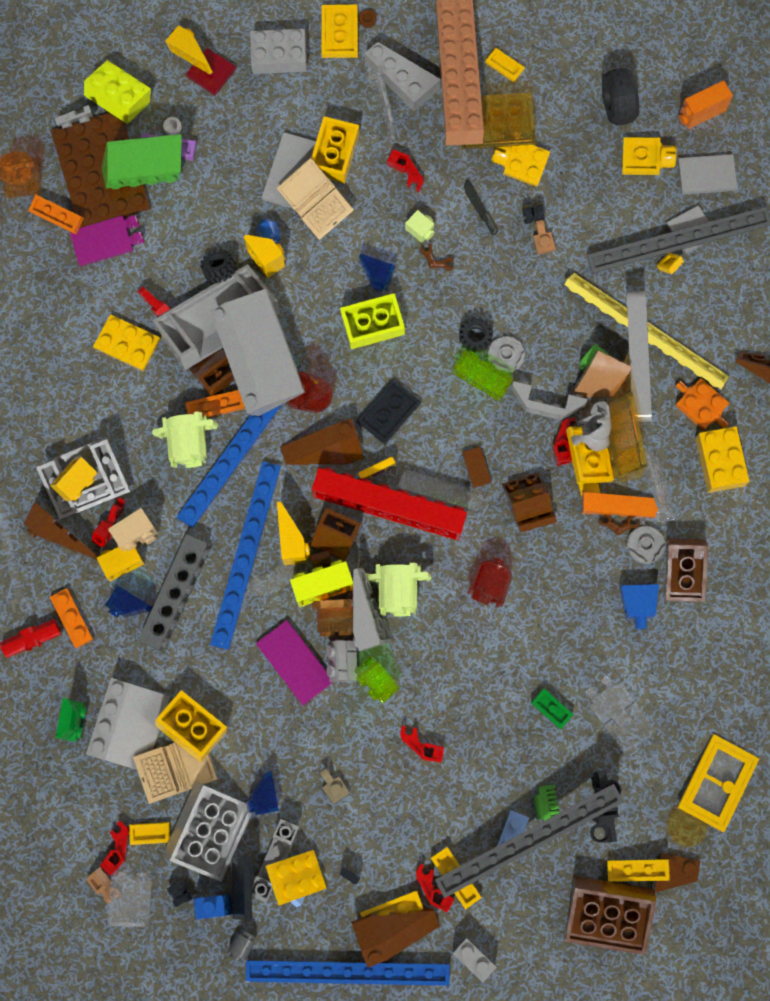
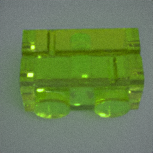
M373 656L366 659L354 671L358 675L356 680L362 687H368L369 691L367 693L374 701L378 699L381 703H384L400 688Z

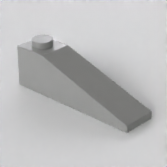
M364 568L353 570V642L359 651L392 643L385 618L381 619L379 616L378 601L376 602L371 597L373 590Z

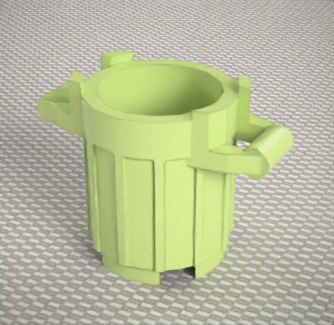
M202 412L177 415L168 419L166 417L162 418L163 427L155 428L152 433L160 439L167 437L170 465L177 468L178 463L186 465V468L202 466L201 461L206 463L205 431L217 429L218 423L212 419L207 420L206 415L202 417Z
M417 563L385 566L376 564V574H366L369 583L379 582L380 615L386 616V612H390L394 616H410V613L416 615L417 581H430L432 579V575L428 572H421V565L417 566Z

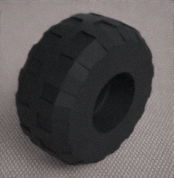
M626 68L608 71L602 77V97L609 122L616 126L632 123L638 118L640 109L638 89L634 75Z

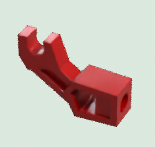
M393 149L387 160V165L401 173L406 172L408 175L407 187L410 188L413 183H416V191L420 192L423 187V176L420 175L409 155ZM400 159L404 160V162H406V165L402 166V164H398Z
M143 286L136 291L146 303L152 306L151 310L157 317L171 310L163 301H158Z
M575 417L565 419L560 425V431L552 448L557 466L572 462L566 429L570 427L571 423L576 422ZM563 445L566 451L558 452V448Z
M119 497L116 505L113 504L107 520H102L93 532V543L104 548L111 539L112 535L108 529L116 524L125 507L126 500Z
M402 726L400 733L402 742H405L423 761L442 763L444 747L428 743L423 745L418 740L416 728H413L411 735H407L405 733L406 726ZM425 747L427 749H434L432 758L424 755L423 749Z
M120 820L117 825L121 827V831L119 833H116L114 830L110 831L116 843L115 850H111L100 865L111 876L126 862L129 828ZM114 853H117L120 858L117 865L110 860L112 856H115Z
M420 864L416 871V880L419 881L429 903L448 912L454 898L450 896L443 897L440 905L436 904L433 901L434 893H442L440 889H435L432 884L434 870L431 869L429 874L424 875L422 869L425 865Z

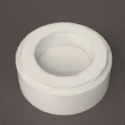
M175 117L167 118L163 123L164 132L167 135L179 134L182 129L181 122Z

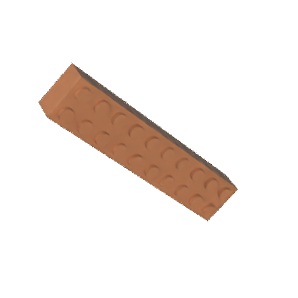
M435 0L446 146L483 144L484 127L473 0Z

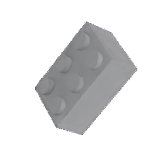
M305 29L250 31L253 74L307 72Z

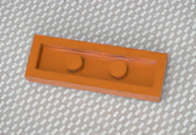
M36 194L28 209L29 212L74 234H77L84 219Z
M239 390L185 402L188 414L202 412V417L206 415V418L245 409Z
M66 588L51 596L50 599L74 647L77 649L94 640L69 590Z

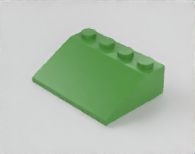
M181 134L107 142L101 167L105 187L119 189L124 186L137 187L141 184L155 185L159 182L173 183L178 180L181 172Z

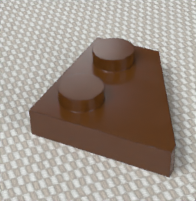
M660 853L659 860H669L670 881H655V892L693 883L698 880L701 861Z

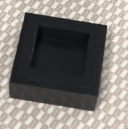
M345 867L340 872L342 877L355 885L360 880V877Z

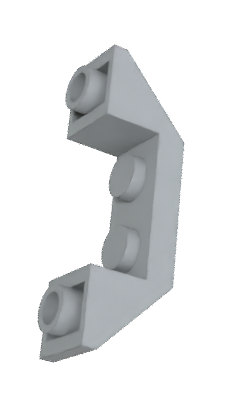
M513 381L511 388L525 412L558 420H564L583 409L587 403V399L583 398L582 395H568L564 409L558 404L547 405L538 399L528 400L532 386L528 385L525 381Z
M280 819L258 876L255 877L252 884V897L265 903L268 902L273 888L269 884L270 879L266 866L287 859L299 826Z

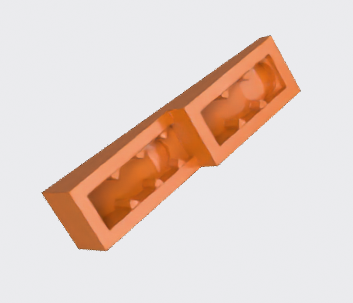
M583 492L582 514L658 518V498Z

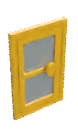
M713 734L679 802L678 808L724 833L759 758Z

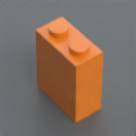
M723 80L686 98L679 113L681 124L686 125L687 129H690L725 112L733 97L725 81Z

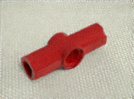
M53 619L37 627L32 626L20 631L18 635L0 642V647L5 657L9 658L23 651H31L35 646H42V643L59 637L61 631L56 620Z

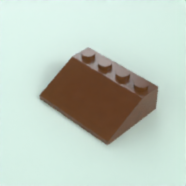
M575 876L571 892L565 942L645 955L656 906L655 889Z

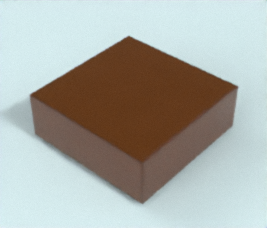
M329 551L310 556L313 568L323 566L324 569L331 566L332 561Z

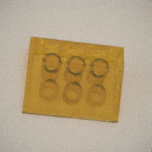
M531 92L481 96L484 127L483 144L462 145V149L536 145Z
M629 392L608 404L612 422V429L609 435L610 449H608L610 460L613 461L614 467H612V471L617 483L640 480L648 467L633 392Z

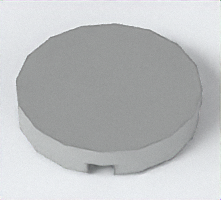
M503 336L502 338H497L489 346L488 361L498 372H514L524 362L525 351L523 345L514 337Z
M652 526L636 528L627 539L629 555L641 564L656 562L665 551L663 534Z

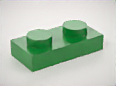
M545 688L531 702L559 730L574 715Z

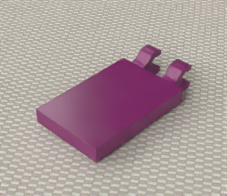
M136 215L130 216L126 220H124L123 216L82 227L79 228L77 234L70 232L79 266L132 252V246L144 243L141 232L134 233L129 237L127 229L139 226Z

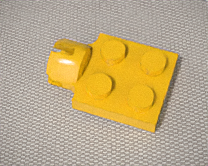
M623 137L622 175H659L661 168L675 167L677 157L676 146L663 145L660 142V138Z
M516 139L514 144L499 141L492 155V162L504 167V175L537 187L550 151Z

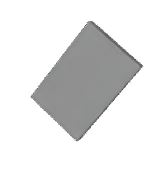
M733 154L678 158L682 195L737 191Z

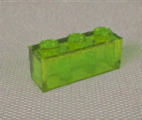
M465 350L453 368L454 375L499 402L502 401L513 383L512 376L509 373L497 370L494 364L489 361H482L472 351L467 352Z

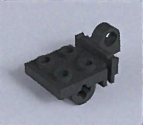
M606 770L594 772V776L591 777L592 788L596 789L597 793L605 789L606 786L609 787L614 784L621 795L620 784L615 780H608ZM614 807L601 814L600 817L595 818L597 824L590 830V836L593 841L598 843L617 842L614 818L620 817L618 807ZM601 827L604 829L605 836L603 839H597L594 836L596 828Z

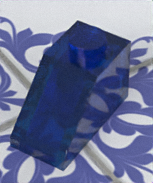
M360 253L359 263L369 284L377 291H388L395 274V265Z
M118 585L105 606L110 608L108 612L117 618L120 615L127 618L150 612L153 608Z
M272 771L264 773L248 797L249 800L246 802L247 810L249 813L251 812L252 817L279 811Z

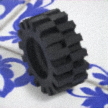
M219 249L218 252L213 250L212 254L210 252L207 253L208 256H204L200 262L205 279L212 283L216 281L221 283V280L227 281L226 278L230 279L232 277L231 274H235L237 269L231 253L227 250L222 251V249Z
M473 317L471 320L468 318L459 329V341L462 343V347L467 348V351H473L472 353H476V351L482 352L483 349L486 350L490 346L493 337L491 324L488 325V321L486 319L483 321L482 317H479V319ZM472 329H479L483 333V338L479 341H472L468 334Z

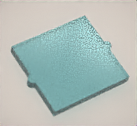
M138 567L118 577L111 586L136 607L144 597H148V593L157 583Z

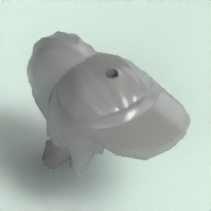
M599 401L593 405L591 416L579 421V424L584 425L582 428L583 435H574L571 439L575 446L583 442L590 449L597 452L606 449L610 444L609 435L612 429L609 405L605 401Z

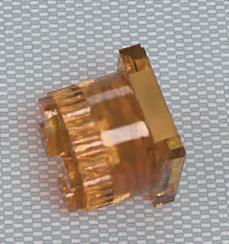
M20 151L4 154L0 158V179L3 182L5 199L42 194L38 158L32 159L28 154Z
M353 599L312 602V609H317V629L320 632V636L336 635V632H339V635L354 634Z

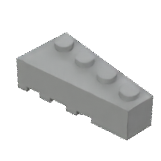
M379 42L364 53L365 63L413 111L440 89L441 79Z

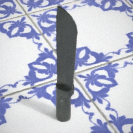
M467 178L464 183L467 197L481 220H484L491 235L497 234V228L482 204L471 181Z

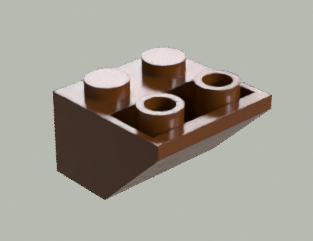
M222 349L189 368V371L210 396L217 395L235 381L226 354Z
M538 473L529 474L526 477L502 484L511 513L516 522L553 511L549 491Z
M326 508L316 528L311 547L322 552L329 551L331 556L345 562L360 533L362 525L360 522Z

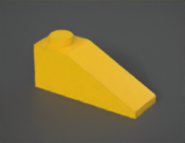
M178 25L165 41L168 48L175 55L211 75L212 70L194 38V33L189 28L184 29Z

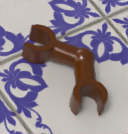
M428 243L430 250L427 252L423 250L422 246L420 247V253L426 257L430 268H444L446 271L453 270V266L446 265L447 262H453V258L449 257L444 261L434 260L431 244Z
M604 515L608 519L607 523H603L601 520L598 521L600 526H607L616 535H621L629 529H636L640 524L631 525L630 520L634 519L635 516L629 517L627 522L620 526L611 521L610 515Z

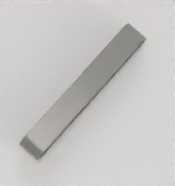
M646 291L627 292L630 366H632L630 370L633 422H652Z

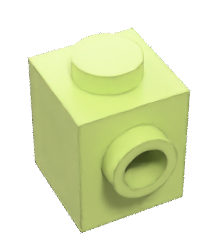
M417 210L405 223V230L422 243L425 239L429 240L434 235V221L430 216H424Z

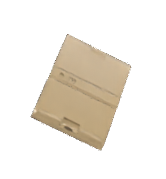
M311 158L277 187L278 191L302 217L301 219L319 240L354 210Z
M176 742L133 757L149 804L193 788L195 781L204 785L217 780L209 754L200 763Z

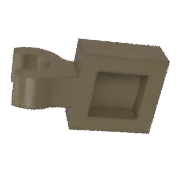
M327 768L320 772L327 783L322 788L333 804L350 793L339 776L333 779Z

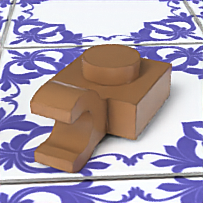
M544 220L536 221L537 235L533 236L537 255L555 251L552 233H546Z
M98 868L86 878L96 894H102L107 904L114 900L111 894L115 899L121 895L117 888L110 887L112 882L101 868Z

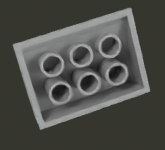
M111 678L86 755L137 770L133 757L154 749L160 730L155 726V720L167 707L170 696Z
M195 781L162 856L171 862L222 882L254 807Z

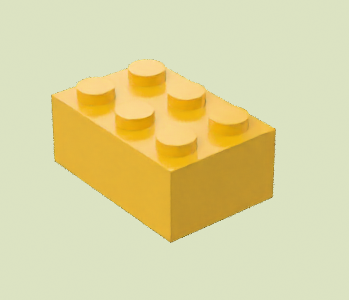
M324 116L311 159L329 180L345 184L360 135L359 125Z
M737 426L702 432L697 435L695 439L708 493L744 487L750 482Z
M182 690L155 720V726L200 763L227 732V726Z

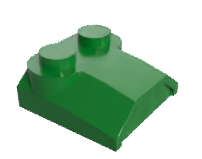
M62 698L55 738L77 742L79 738L82 739L84 727H81L82 719H85L87 716V707H85L84 703Z

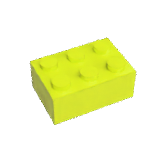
M108 60L84 80V96L126 124L131 122L150 103L151 88Z
M395 293L340 308L350 349L405 335V327Z
M335 561L330 564V567L324 569L323 566L314 568L312 573L306 575L304 573L294 575V579H291L290 582L298 606L302 607L353 590V581L346 561Z

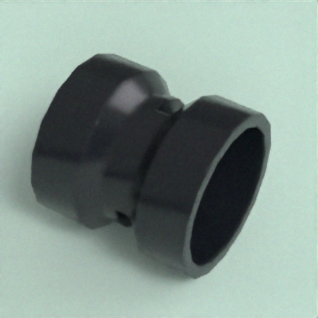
M536 203L534 206H522L523 217L526 216V219H524L525 224L544 220L542 203Z
M185 880L167 888L168 894L173 897L172 903L174 908L193 899L191 893L187 892Z

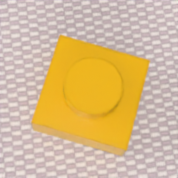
M669 253L657 264V267L663 272L673 274L684 261L681 256Z

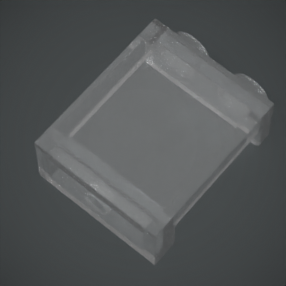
M116 872V876H111L108 926L150 927L153 877H148V873H136V877L128 876V872Z

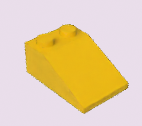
M281 501L277 502L284 566L306 564L307 558H310L309 544L305 543L302 534Z

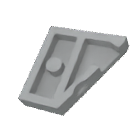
M88 105L83 107L84 110L72 111L55 118L56 124L64 129L73 126L72 123L80 122L81 124L91 121L90 118L93 117L92 110Z

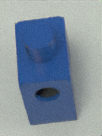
M659 584L621 585L619 588L626 619L635 618L636 630L647 629V618L655 617Z
M231 894L193 898L196 920L233 914Z

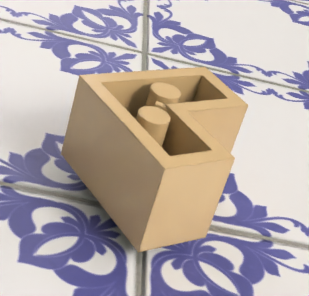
M142 508L108 529L123 552L134 549L138 542H141L142 545L144 543L150 544L156 540L155 536L158 535Z

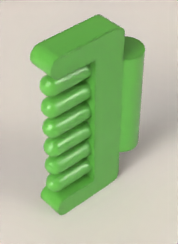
M555 785L541 786L538 788L539 795L533 796L537 820L543 819L545 821L553 817L551 815L560 813L559 810H555L559 806L554 805L558 801L553 800L557 796H547L556 794V791L552 790L555 789Z

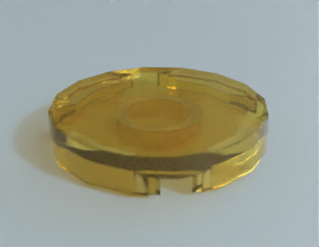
M679 808L672 812L667 823L668 834L671 839L684 847H691L701 843L707 834L708 827L705 822Z

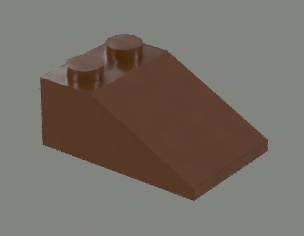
M667 538L666 601L705 602L708 544L706 539Z

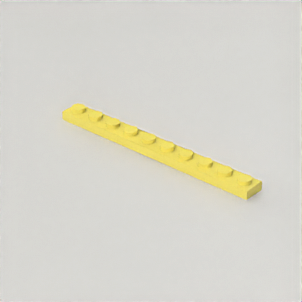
M575 273L567 279L564 285L569 287L572 292L578 293L587 302L599 307L603 313L611 315L618 323L628 327V313L625 306ZM647 322L649 344L657 346L664 354L672 356L679 364L687 366L697 376L708 380L712 386L722 389L730 376Z

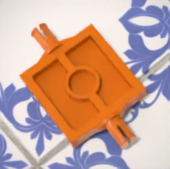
M702 378L690 388L682 381L675 386L684 393L682 399L675 406L703 431L714 422L723 429L729 424L721 417L723 410L729 405V402Z

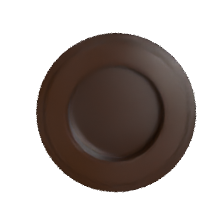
M364 10L359 15V23L364 28H371L377 22L376 13L372 10Z

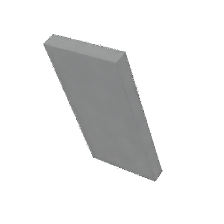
M283 133L262 195L263 201L292 208L278 191L277 187L312 157L316 141Z

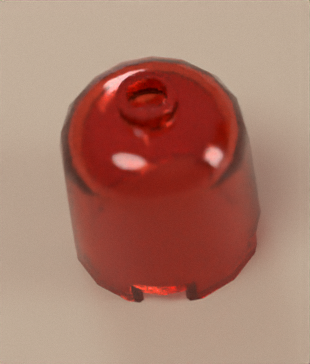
M298 372L305 393L287 401V405L293 409L306 412H323L332 402L333 390L331 385L323 378Z
M498 558L480 562L469 585L467 594H472L471 598L484 605L488 606L490 602L496 604L497 608L502 607L512 580L511 570L504 564L503 560Z

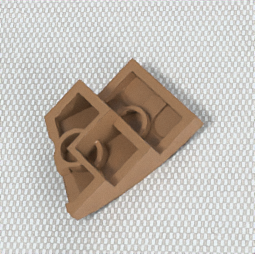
M597 350L580 380L577 381L571 395L579 394L583 398L612 397L623 384L632 366Z

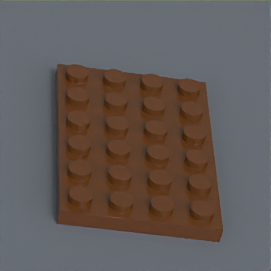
M107 113L90 118L91 121L80 124V122H77L68 128L62 129V127L50 130L74 213L84 218L80 228L119 216L124 218L151 210L143 184L137 187L124 186L119 189L105 187L101 167L106 143L130 140L125 122L113 114Z

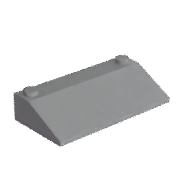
M248 264L235 271V274H231L232 277L230 279L227 277V281L221 280V283L211 285L152 320L170 350L185 370L223 348L210 313L211 310L234 299L263 289L268 290ZM268 290L275 312L278 315L280 314L277 299Z
M267 289L226 302L210 311L247 414L260 416L305 393Z

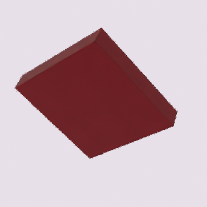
M206 48L203 54L212 70L211 75L193 65L186 73V77L213 96H216L236 71V66L209 48Z

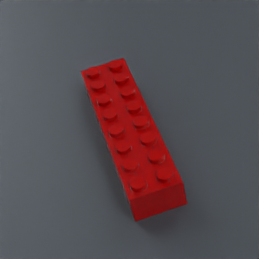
M328 467L318 468L311 489L313 498L460 541L467 517V512L464 511V508L445 506L446 503L439 500L434 502L428 501L427 497L422 495H416V497L408 495L409 492L402 489L397 491L391 490L385 484H379V486L371 484V481L365 478H360V480L354 479L348 473H342V475L334 473L335 470Z

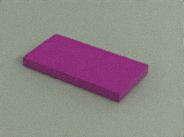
M287 620L256 643L303 706L334 683L329 682L326 670Z

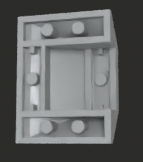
M108 439L88 443L58 455L36 467L59 519L130 492V488ZM75 457H82L97 472L94 476L95 480L90 486L83 488L81 491L82 495L77 500L65 501L50 484Z

